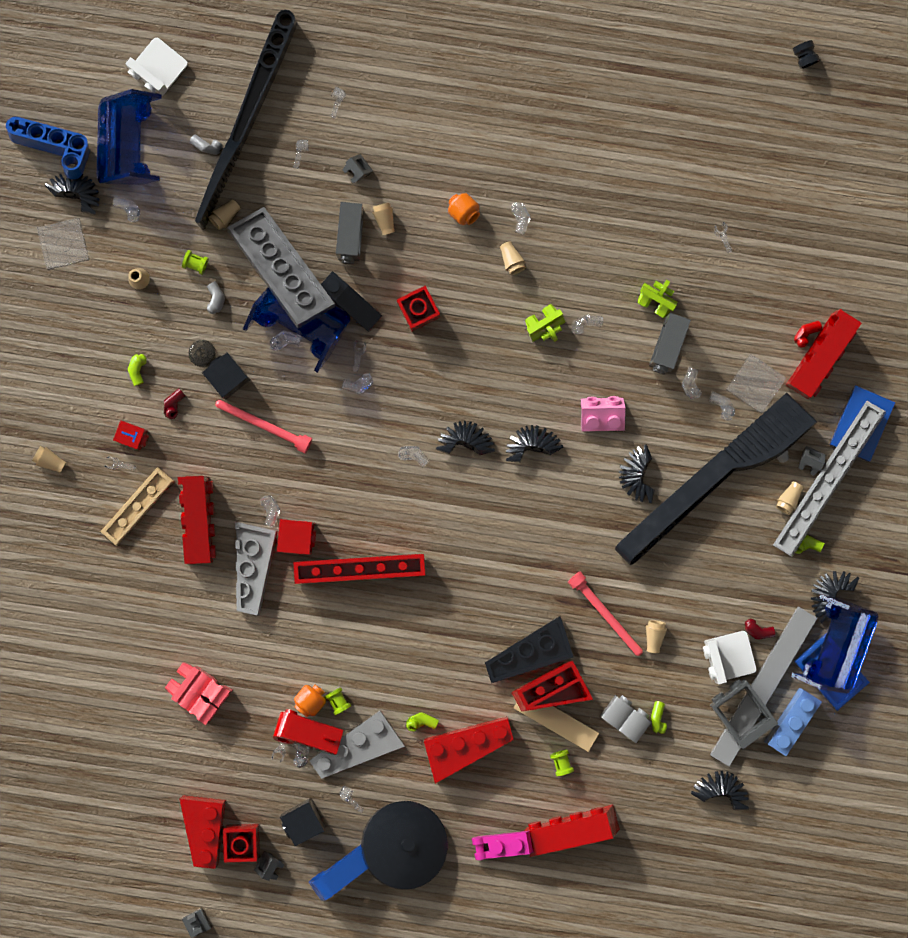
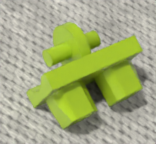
M666 279L664 284L655 281L653 286L657 289L644 282L637 303L647 308L652 299L660 303L655 313L665 318L671 310L674 311L678 302L669 297L673 295L674 291L668 288L670 281Z
M549 304L542 310L546 318L538 321L536 316L532 315L525 319L527 331L532 342L539 338L545 341L550 337L553 342L558 340L556 334L562 331L560 325L566 321L562 311Z

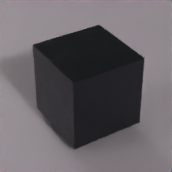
M228 352L214 359L208 365V368L202 372L225 400L251 380Z
M312 798L283 812L280 816L282 827L287 837L292 840L294 846L324 832L326 828Z

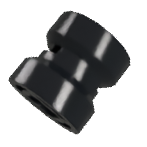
M812 40L803 42L792 49L794 55L798 56L800 69L810 67L820 61L818 54L814 52L815 46Z

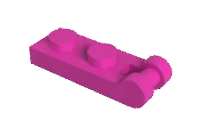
M529 831L484 835L472 838V844L476 848V853H474L475 860L533 853ZM485 843H488L489 850L485 851Z

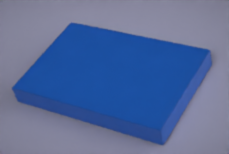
M854 386L829 445L835 448L838 446L866 401H869L886 411L881 422L858 455V458L870 462L895 402L861 387Z
M828 633L824 634L794 660L797 666L837 711L870 683Z

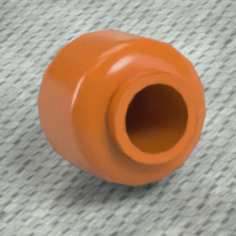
M467 193L456 194L449 200L448 213L460 225H471L478 219L480 215L479 204Z
M316 684L313 687L305 685L294 698L296 704L294 707L306 717L309 715L316 716L326 703V699L323 696L325 691Z

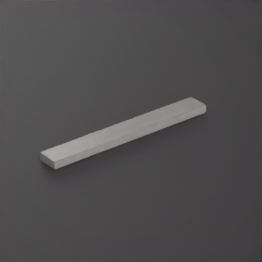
M866 401L774 542V547L793 557L881 422L886 411Z
M800 607L796 608L751 684V687L765 706L817 620V617ZM748 693L745 694L729 721L739 736L751 729L761 714V711ZM725 728L710 755L730 766L741 747Z

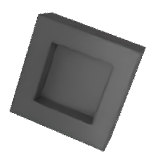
M361 154L347 160L343 168L344 173L350 171L354 173V177L351 178L352 183L358 182L373 172Z
M806 446L802 452L798 468L803 470L805 465H809L812 467L810 474L814 476L824 466L826 455Z
M264 851L254 871L262 879L268 881L270 879L277 880L278 875L274 871L276 867L283 868L284 864L271 853Z
M203 908L182 918L191 938L212 928Z

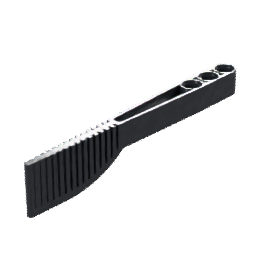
M281 10L276 15L259 56L230 138L212 173L195 222L202 230L206 228L209 221L208 217L212 215L211 212L216 207L217 199L220 198V193L223 192L222 187H225L224 182L227 183L228 181L226 177H229V171L232 172L233 170L231 166H235L234 161H237V156L240 155L239 150H242L296 30V19L290 10ZM284 18L292 19L291 24L288 26H283L281 21ZM275 38H283L284 41L281 45L276 46L273 44ZM268 57L276 59L272 65H266L265 60Z
M785 393L767 411L759 416L754 423L747 427L742 434L738 435L732 443L730 442L723 451L721 450L617 544L615 550L629 565H633L733 472L756 468L779 457L805 435L817 421L788 393Z

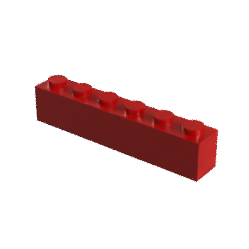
M424 554L293 562L295 584L426 575Z

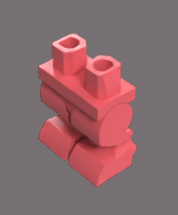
M183 662L177 672L186 679L180 684L172 678L165 689L173 696L171 698L173 701L189 711L190 714H194L204 725H207L233 690L225 685H218L217 680L200 667H193ZM204 697L209 698L211 703L205 702Z

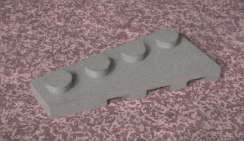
M235 522L237 538L235 540L237 549V611L259 616L278 531Z
M380 710L341 738L337 755L322 751L309 761L322 779L405 747V745Z

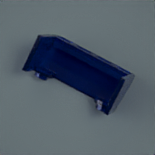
M130 89L101 99L98 106L97 180L99 183L144 185L160 181V176L150 175L147 164L140 163L141 122L151 115L152 108L150 102L162 99V94Z
M267 287L253 304L243 330L247 331L254 321L263 327H271L278 322L312 342L310 351L319 359L314 369L318 373L342 337L350 322V317L346 312L335 306V308L297 328Z
M820 594L819 598L828 602L825 611L827 617L832 619L818 659L808 661L803 668V674L792 673L791 677L821 690L849 693L855 686L878 622V613L839 598Z

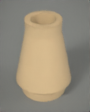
M232 199L230 202L212 211V215L208 218L218 230H221L228 226L241 208Z
M390 203L373 206L374 212L372 213L381 229L382 235L394 233L393 207H390Z
M511 241L500 246L505 269L509 271L510 275L518 274L526 268L524 259Z
M136 268L129 272L128 281L133 288L143 289L149 284L150 276L146 270ZM139 274V278L135 280L134 276Z
M41 446L32 460L36 463V466L61 473L66 464L65 461L50 449Z
M793 481L776 500V508L787 515H791L797 508L804 487Z
M649 620L648 625H646L648 652L660 653V647L667 631L665 622Z

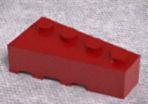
M841 309L832 313L786 386L806 399L812 396L816 397L822 388L821 382L824 378L827 379L834 369L832 366L836 360L839 361L845 353V347L854 339L857 334L856 331L862 323Z
M208 476L177 477L178 485H183V490L179 494V503L181 508H184V512L181 513L182 529H185V534L182 535L184 564L213 563V558H216V545H212V537H215V524H211V515H214V502H210V494H213V481H209Z
M508 717L425 738L424 744L435 784L514 740Z
M612 804L605 807H597L586 812L572 813L564 818H561V816L554 817L545 823H541V821L528 824L529 827L524 831L530 832L533 853L529 854V856L533 857L613 839L620 828Z

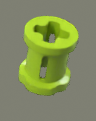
M187 250L182 262V268H190L203 275L209 258H203L192 254L191 250Z
M341 687L324 696L332 705L334 715L351 707V704L345 700Z
M561 750L550 755L556 767V776H563L574 772V768L571 767L568 758V750Z

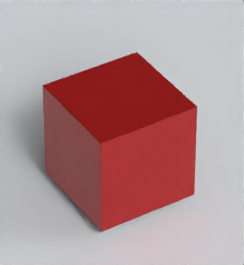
M426 285L397 299V304L411 332L440 318V313Z
M280 519L277 552L312 554V547H315L316 542L315 522Z
M230 824L225 826L223 829L224 863L257 862L260 857L259 824Z

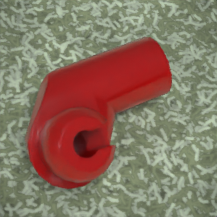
M815 321L801 326L794 337V342L797 343L799 348L807 346L809 334L822 330L821 322Z

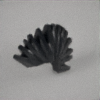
M59 174L60 179L55 176L56 181L52 178L50 179L52 185L45 184L55 197L80 199L81 211L83 213L96 214L91 207H99L97 202H100V199L93 197L99 191L98 189H92L96 184L94 182L91 183L92 179L87 181L88 176L83 179L82 174L81 177L73 179L71 182V179L66 177L65 181L62 174Z
M459 421V426L457 423H453L455 431L447 427L446 430L450 435L441 434L442 438L438 439L444 446L436 447V450L446 454H450L456 445H462L479 454V456L495 452L494 448H489L494 445L493 441L489 442L492 438H487L489 433L481 436L484 430L482 427L474 434L477 424L474 423L471 426V421L467 428L466 421H464L463 426L461 421Z
M531 425V432H529L528 426H525L526 431L523 427L520 428L521 432L519 430L516 431L520 439L511 436L510 439L516 444H507V448L510 449H507L506 453L514 455L506 458V461L520 463L522 455L527 450L552 455L564 447L563 445L556 446L561 440L559 438L555 440L557 435L552 437V431L545 437L547 428H544L541 435L538 436V425H536L535 429Z
M645 444L644 452L640 446L637 447L638 453L635 449H633L634 454L629 452L633 461L624 458V461L632 467L620 465V468L624 471H619V473L626 474V476H619V479H624L620 481V484H625L622 486L623 489L632 486L627 493L629 496L636 490L635 500H638L640 497V502H643L647 493L649 503H652L655 489L643 482L647 467L652 460L648 446Z
M833 571V581L827 573L824 574L826 578L820 577L822 581L817 579L821 586L814 584L813 586L817 589H812L811 592L822 597H811V600L820 602L811 606L812 608L817 607L813 612L820 611L815 615L816 617L824 615L820 620L821 623L835 615L834 604L837 592L840 589L854 591L859 577H856L849 583L851 573H848L845 577L846 572L843 571L838 581L837 572Z
M715 771V782L708 773V782L703 777L700 778L702 783L697 781L699 786L694 785L698 792L691 791L693 796L703 802L711 798L726 796L730 798L729 800L734 810H749L748 806L740 803L741 801L749 800V797H744L748 793L737 792L744 784L741 783L734 786L738 777L736 776L733 779L734 774L732 773L728 778V772H726L724 778L723 771H720V775L718 771Z

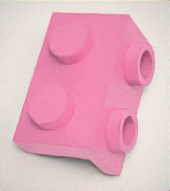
M617 396L581 399V430L625 431L624 399Z

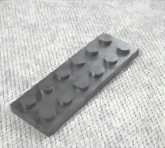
M265 207L227 227L229 234L297 328L335 308V303Z

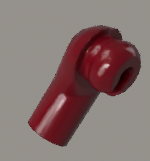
M180 388L164 400V415L168 419L172 420L177 417L178 402L186 396Z
M754 619L745 621V631L754 639L760 640L775 637L773 626L761 628Z

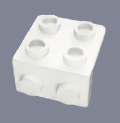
M154 38L136 61L130 57L125 63L129 69L128 73L138 81L140 78L146 83L144 86L153 94L157 92L161 96L167 92L188 66L187 61L159 38Z
M745 631L704 641V656L706 659H709L711 667L708 668L711 680H714L715 683H726L728 679L744 676L756 671L750 642Z

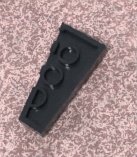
M558 616L487 660L485 665L491 683L573 658L574 656L561 616Z

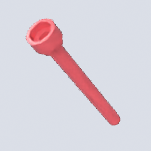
M222 400L216 401L217 408L295 444L294 446L297 447V450L306 454L313 438L307 435H294Z
M581 571L576 573L568 581V584L573 589L576 588L577 591L580 590L636 656L642 655L643 651L586 585L587 581Z

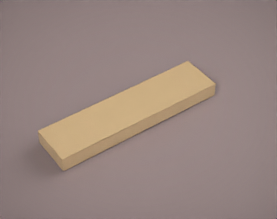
M157 467L100 532L118 546L174 483V480Z
M516 703L513 708L521 712L518 704ZM554 706L521 712L589 752L599 735V732Z

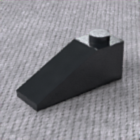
M333 271L321 283L332 301L368 332L382 317L374 307Z

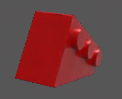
M573 661L566 662L511 692L521 712L593 700Z
M183 795L179 800L193 866L216 869L219 864L226 800Z

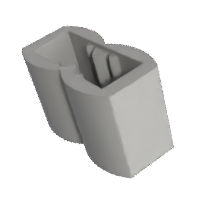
M615 695L600 717L637 743L652 723L648 720L650 715L640 708L637 711L630 706L632 702L623 695L620 698Z

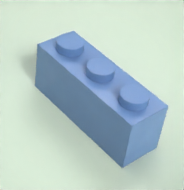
M799 688L778 719V724L772 728L764 742L787 756L822 701Z

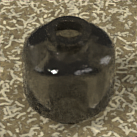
M197 340L190 346L188 355L191 363L196 367L204 369L208 368L210 363L218 357V352L211 342Z

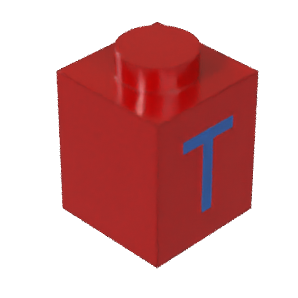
M120 420L113 441L141 450L148 442V430Z

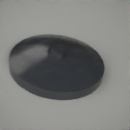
M398 801L383 806L371 816L363 831L361 850L367 869L379 882L394 889H415L427 884L439 873L446 860L448 840L441 820L431 809L413 801Z

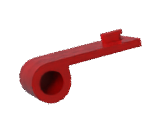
M286 709L285 712H280L273 739L284 744H294L296 742L337 755L343 730L299 716L297 712Z

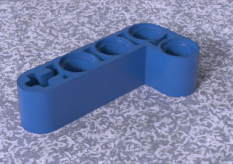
M12 117L6 122V129L13 143L63 156L61 163L66 177L78 179L82 176L90 155L88 141L84 135L20 117ZM36 134H41V135H42V136L39 137V138H34V136H35ZM56 140H63L61 143H54ZM78 145L84 146L81 149H75ZM71 164L77 165L75 168H68Z
M361 844L328 870L320 872L308 882L320 900L329 899L367 870L362 856Z

